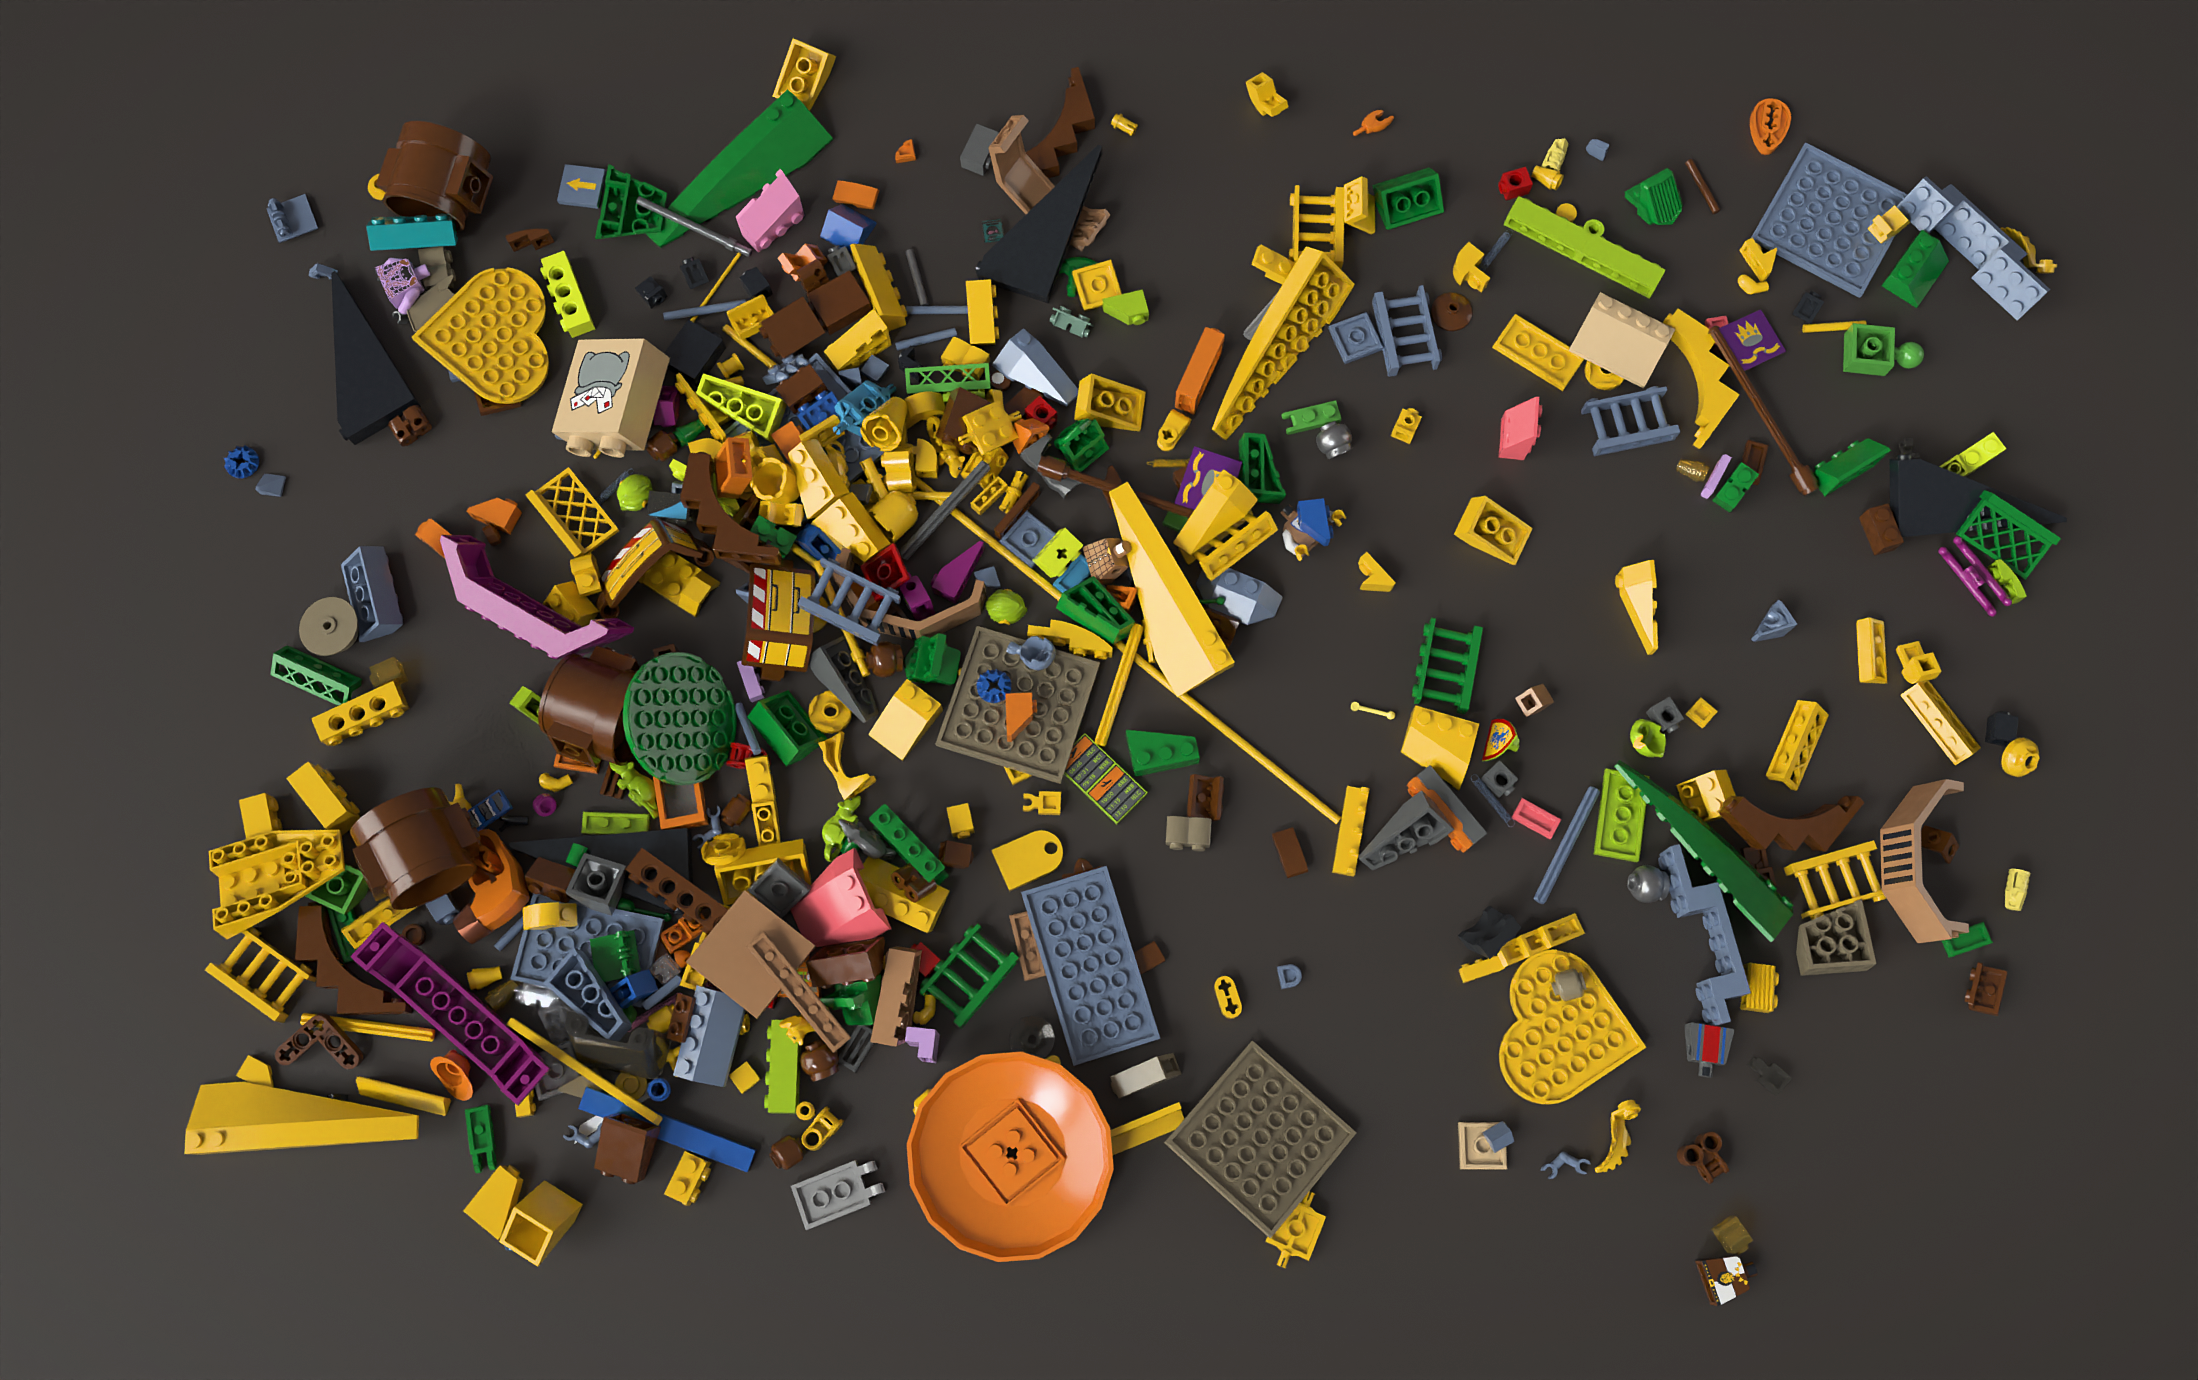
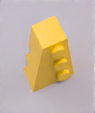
M991 279L966 281L970 345H996L995 339H999V327L994 325V318H998L997 306H993V298L996 297V285H992Z
M874 309L871 310L839 339L827 347L824 351L826 360L838 376V372L841 370L859 367L871 355L876 356L892 345L888 327Z
M817 439L800 442L788 453L807 519L818 517L839 498L850 493Z

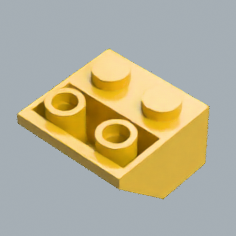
M574 581L555 585L543 605L582 627L589 625L590 621L594 620L599 613L586 596L581 597L579 595L578 587Z
M1714 770L1676 785L1682 803L1705 822L1723 818L1718 813L1723 807V802L1731 796H1736L1727 770Z

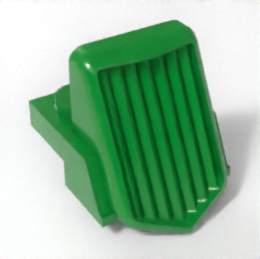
M1669 168L1625 191V198L1637 208V215L1649 225L1653 223L1656 225H1672L1682 212L1683 204L1680 193L1677 189L1674 174Z
M1087 418L1077 421L1065 428L1054 440V445L1062 451L1071 468L1082 472L1109 449L1103 438L1105 435L1096 419L1091 421V419Z
M938 633L931 638L921 636L914 641V646L903 659L905 674L909 681L924 684L931 682L944 685L955 683L961 653L958 649L947 646V643H945L947 635Z
M879 973L876 979L869 982L857 980L850 985L835 984V991L820 998V1000L826 1007H832V1010L842 1009L847 1025H872L875 1021L882 976Z

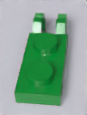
M490 1105L465 1109L469 1149L475 1173L483 1171L482 1158L480 1156L482 1153L487 1154V1164L490 1171L496 1170L497 1162L494 1152L496 1149Z

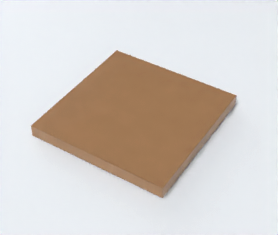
M744 890L686 963L758 1019L782 989L746 945L764 931L796 971L816 946Z

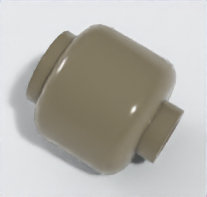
M1576 969L1556 973L1555 982L1551 983L1555 996L1560 995L1563 1001L1580 998L1584 995V990H1587L1582 972L1578 973Z

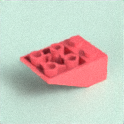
M1534 397L1505 411L1501 419L1499 458L1524 460L1526 455L1531 453L1532 445H1535L1536 437L1539 438L1541 432V425H1538V418L1542 414V405H1539V397Z

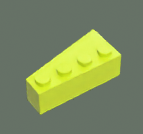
M702 375L696 391L698 396L770 443H774L771 434L779 429L787 404L782 399L713 376Z

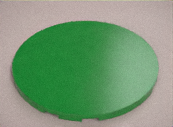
M672 652L659 655L647 661L633 676L624 699L623 725L626 739L633 755L649 774L660 781L673 785L696 784L710 778L726 762L729 757L730 744L734 743L736 735V710L731 692L727 690L722 681L723 677L719 672L696 655Z

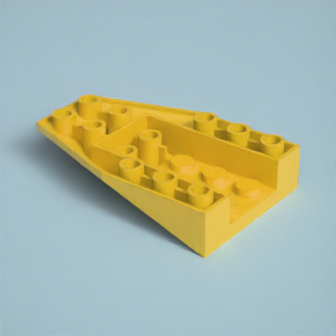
M270 831L210 850V871L219 877L221 907L212 909L213 929L224 938L229 939L280 912L345 871L341 831Z

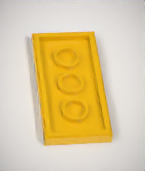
M1517 314L1513 316L1492 347L1561 391L1565 389L1584 361V358L1570 352L1569 346Z

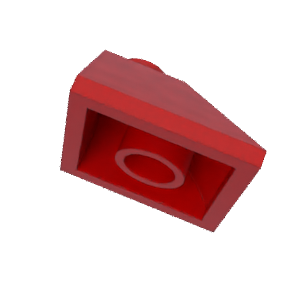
M894 543L860 566L866 580L885 589L887 587L896 589L910 579L897 546ZM872 592L873 598L876 602L884 598L883 596L875 592Z

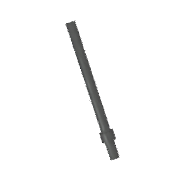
M641 196L637 199V204L724 245L726 249L732 252L735 250L747 257L752 252V249L739 244L738 240L720 235Z

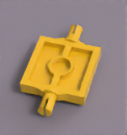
M1000 400L962 417L967 426L968 433L958 437V441H961V445L972 441L977 446L980 454L984 455L1019 438L1012 422L1021 419L1022 416L1019 411L1008 415Z
M1309 1191L1271 1238L1267 1236L1265 1242L1276 1246L1282 1251L1276 1265L1286 1269L1290 1255L1299 1256L1309 1261L1326 1216L1315 1212L1310 1207L1315 1193H1310Z

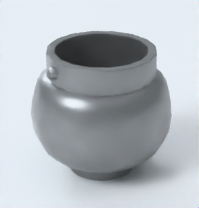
M1334 421L1320 428L1322 432L1316 437L1317 446L1322 453L1326 454L1328 459L1353 449L1351 444L1352 434L1346 425L1337 424Z
M1643 865L1637 867L1629 875L1627 886L1635 899L1640 902L1651 903L1657 900L1662 901L1667 897L1670 880L1666 872L1660 871L1651 865Z

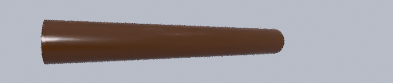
M1693 159L1686 161L1685 164L1712 213H1718L1721 209Z

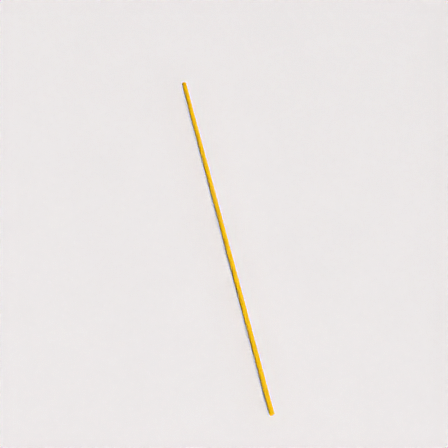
M726 324L722 330L768 368L777 365V363L747 339L741 341L731 326ZM916 476L917 487L922 492H936ZM934 500V501H935L937 504L941 505L945 500ZM955 508L950 513L1059 601L1062 592L960 510ZM1123 641L1115 643L1114 646L1124 653L1126 644ZM1136 653L1134 662L1175 694L1164 674ZM1185 693L1178 697L1335 824L1339 822L1342 817L1190 695Z

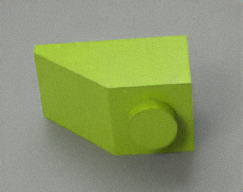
M1143 290L1102 299L1103 312L1127 325H1140L1148 321L1149 311Z
M522 686L510 701V704L539 724L538 712L541 697Z

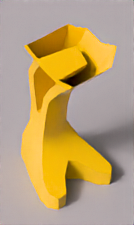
M840 731L832 738L818 744L823 751L824 762L833 773L843 799L847 800L857 796L876 782L874 776H869L868 773L853 778L846 776L840 760L844 741V732Z

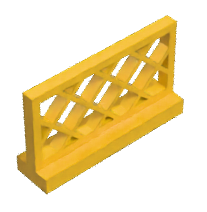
M569 467L535 492L531 490L525 494L575 558L589 554L619 532L616 525ZM570 475L573 479L572 487H561L562 480ZM548 490H556L554 500H547L542 494ZM560 491L571 492L569 501H558ZM575 492L585 494L584 503L573 502ZM558 505L568 506L567 516L557 515ZM572 506L583 507L581 517L571 516ZM587 507L598 510L596 518H586ZM570 520L581 521L579 531L569 530ZM585 522H595L594 533L583 532ZM599 523L609 524L612 528L605 534L598 533ZM582 536H592V544L584 549L581 545Z

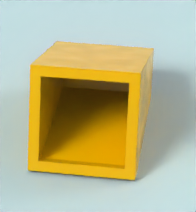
M544 1180L514 1207L499 1242L534 1265L539 1266L573 1225L583 1204Z

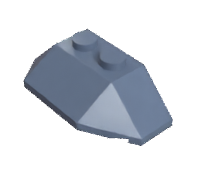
M1231 568L1225 570L1212 581L1207 578L1202 569L1196 582L1203 600L1217 599L1218 597H1223L1225 600L1223 605L1211 603L1205 604L1206 607L1239 619L1245 625L1275 617L1283 598L1265 582Z

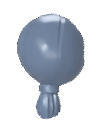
M1037 635L1027 639L1023 645L1010 642L1006 651L1009 654L1020 655L1025 665L1033 670L1046 669L1052 664L1056 655L1053 644L1047 638L1042 639Z

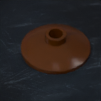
M1451 292L1444 293L1433 302L1431 316L1435 324L1447 331H1458L1466 327L1470 322L1472 307L1464 296ZM1449 307H1454L1456 310L1452 311Z

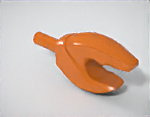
M1373 111L1364 118L1362 127L1354 131L1353 135L1357 136L1364 131L1367 134L1382 131L1394 120V116L1392 115L1384 118L1382 121H1378L1377 119L1382 116L1384 111Z

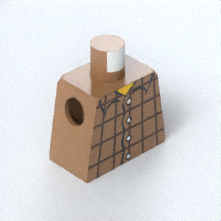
M1105 538L1083 547L1091 577L1094 576L1102 585L1111 584L1129 567L1126 554L1131 552V546L1127 541H1122L1120 538Z

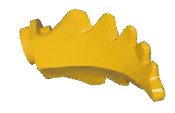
M2009 227L2000 228L2027 253L2023 258L2026 268L2036 269V273H2054L2057 264H2053V260H2040L2039 264H2036V249L2030 243L2028 236H2023L2020 231Z
M1627 1100L1620 1103L1618 1110L1611 1113V1146L1606 1159L1595 1168L1596 1173L1607 1172L1608 1169L1614 1170L1616 1164H1622L1621 1156H1628L1626 1146L1631 1145V1139L1625 1127V1120L1638 1116L1641 1108L1639 1104H1636L1635 1100Z

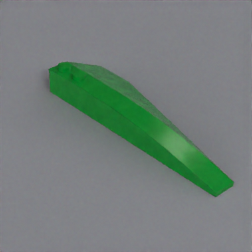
M787 89L719 153L667 209L697 224L709 218L713 219L723 210H729L752 197L767 183L771 185L776 180L777 176L775 174L780 169L787 177L795 169L798 168L799 170L806 166L833 138L807 107ZM663 216L661 232L646 233V235L662 248L683 236V233L690 229Z
M1619 760L1614 766L1634 789L1639 788L1641 790L1639 792L1641 798L1650 806L1654 805L1656 807V815L1661 821L1671 824L1672 829L1670 831L1696 860L1702 859L1701 865L1703 869L1711 876L1716 875L1719 887L1724 893L1728 892L1733 895V903L1772 942L1793 915L1794 909L1792 906L1794 905L1785 895L1782 897L1776 891L1778 889L1777 886L1770 879L1765 880L1729 842L1696 813L1659 785Z

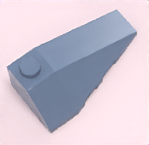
M1024 328L1007 342L992 364L1007 379L1013 382L1017 380L1025 384V387L1028 389L1034 388L1042 392L1045 397L1062 405L1068 406L1078 396V388L1040 342Z

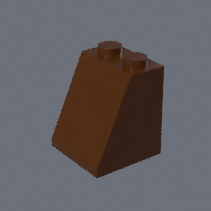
M619 1112L605 1116L602 1121L594 1168L601 1170L600 1173L604 1176H619L623 1182L628 1184H635L644 1180L661 1126Z

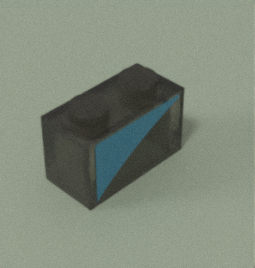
M649 491L647 516L653 519L658 518L664 521L669 519L674 520V524L687 525V522L694 521L695 509L684 508L680 500L681 494Z

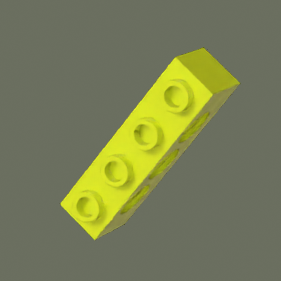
M565 251L542 258L543 267L540 270L544 279L549 280L550 284L547 285L551 297L555 296L557 301L553 304L558 315L562 314L563 319L560 320L564 332L568 331L571 337L574 338L595 330ZM570 293L568 296L563 297L564 294ZM577 310L574 314L570 315L571 311Z

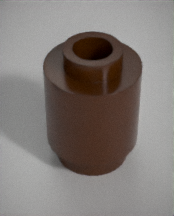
M741 794L732 797L721 813L723 816L722 821L732 828L734 825L740 826L751 810L752 802Z

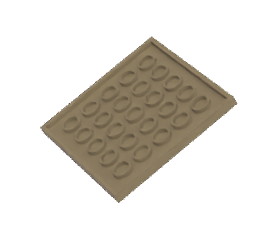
M977 626L935 743L936 746L1061 784L1100 667V662L1056 650L1055 659L1049 667L1043 670H1033L1025 665L1020 655L1006 652L1010 642L1023 645L1026 640ZM998 669L1005 672L1011 680L1010 693H1032V700H1037V713H1033V720L1012 742H1007L1006 699L998 703H989L983 700L977 692V681L980 674L985 673L987 670ZM999 680L994 683L988 681L990 684L989 691L993 688L999 689Z
M1251 1041L1164 1143L1265 1235L1271 1238L1357 1132L1255 1042Z

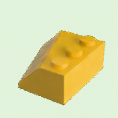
M853 492L839 498L812 521L811 524L820 528L840 550L842 548L850 549L853 561L859 566L891 544Z

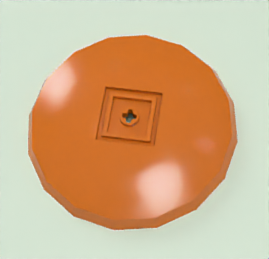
M1024 1052L980 1055L945 1073L919 1104L907 1141L910 1187L928 1222L960 1250L996 1262L1040 1259L1075 1241L1101 1210L1114 1170L1110 1126L1092 1091L1062 1065ZM1008 1147L1012 1149L1016 1147L1018 1149L1016 1158L1007 1156L1009 1152Z

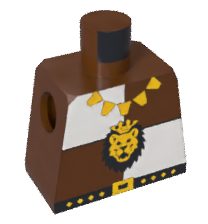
M1738 1256L1695 1261L1710 1305L1719 1306L1748 1291L1750 1286L1747 1278L1758 1275L1753 1262L1742 1264Z

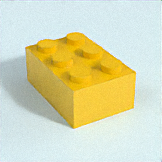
M307 762L286 778L325 829L340 830L342 835H344L361 818L358 815L360 812L359 808L352 801L349 802L345 798L347 796L345 790L340 785L336 786L333 782L334 776L327 769L324 770L319 764L315 766Z

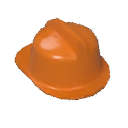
M453 1049L444 1057L438 1056L431 1060L430 1066L432 1071L452 1096L462 1101L469 1100L472 1097L473 1086L468 1078L471 1066L463 1055H460Z

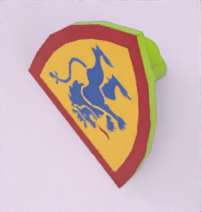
M1505 719L1491 720L1482 761L1495 759L1507 749L1515 752L1519 749V738L1511 722Z

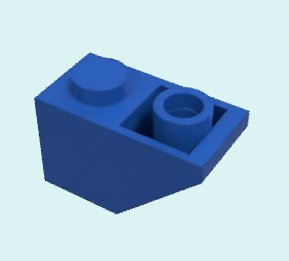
M1324 498L1298 501L1297 515L1299 528L1323 546H1328L1330 538H1333L1332 525L1328 526L1327 518H1330L1329 506L1325 505Z

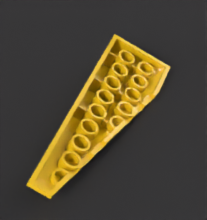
M1305 247L1253 335L1232 378L1212 427V430L1223 439H1228L1243 422L1242 416L1245 413H1251L1256 407L1254 403L1259 397L1264 398L1269 392V386L1272 383L1276 384L1297 361V355L1309 348L1308 343L1323 332L1322 328L1326 323L1330 324L1354 287L1355 284L1323 251Z

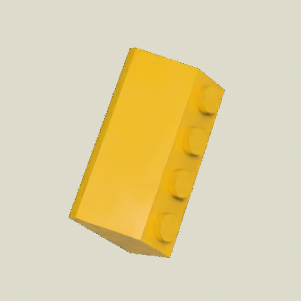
M851 244L850 247L855 266L873 309L888 327V331L905 326V317L908 314L904 304L900 306L898 302L901 298L897 287L893 288L891 285L893 278L890 270H885L884 268L886 261L883 253H878L876 246Z
M798 839L748 848L738 860L725 865H715L714 870L724 905L734 904L744 890L752 895L748 888L778 858L811 886L810 869L804 840Z
M867 857L863 863L864 869L860 870L859 874L874 908H883L884 913L923 932H932L950 890L937 885V889L933 893L913 903L904 895L905 890L902 889L900 891L891 880V874L900 868L880 858L872 859Z

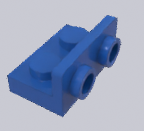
M824 390L815 396L816 401L810 405L807 402L798 408L799 413L796 415L807 430L834 414L837 416L834 407L838 400L832 391L827 393Z

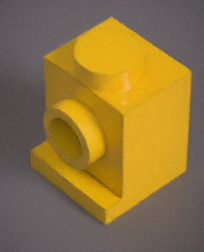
M1413 408L1402 409L1391 436L1410 444L1422 416H1419V412Z

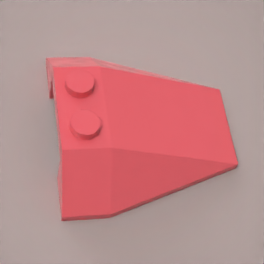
M856 848L835 858L811 884V890L791 909L801 935L816 947L872 939L891 929L883 908H874L859 874V871L864 869V866Z

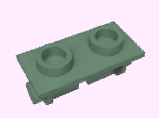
M1060 306L1059 309L1053 307V310L1057 311L1056 315L1052 314L1050 317V322H1052L1053 326L1067 330L1070 323L1072 326L1069 332L1081 338L1089 336L1090 330L1088 326L1094 327L1093 324L1089 323L1090 318L1081 314L1077 318L1070 315L1072 311Z

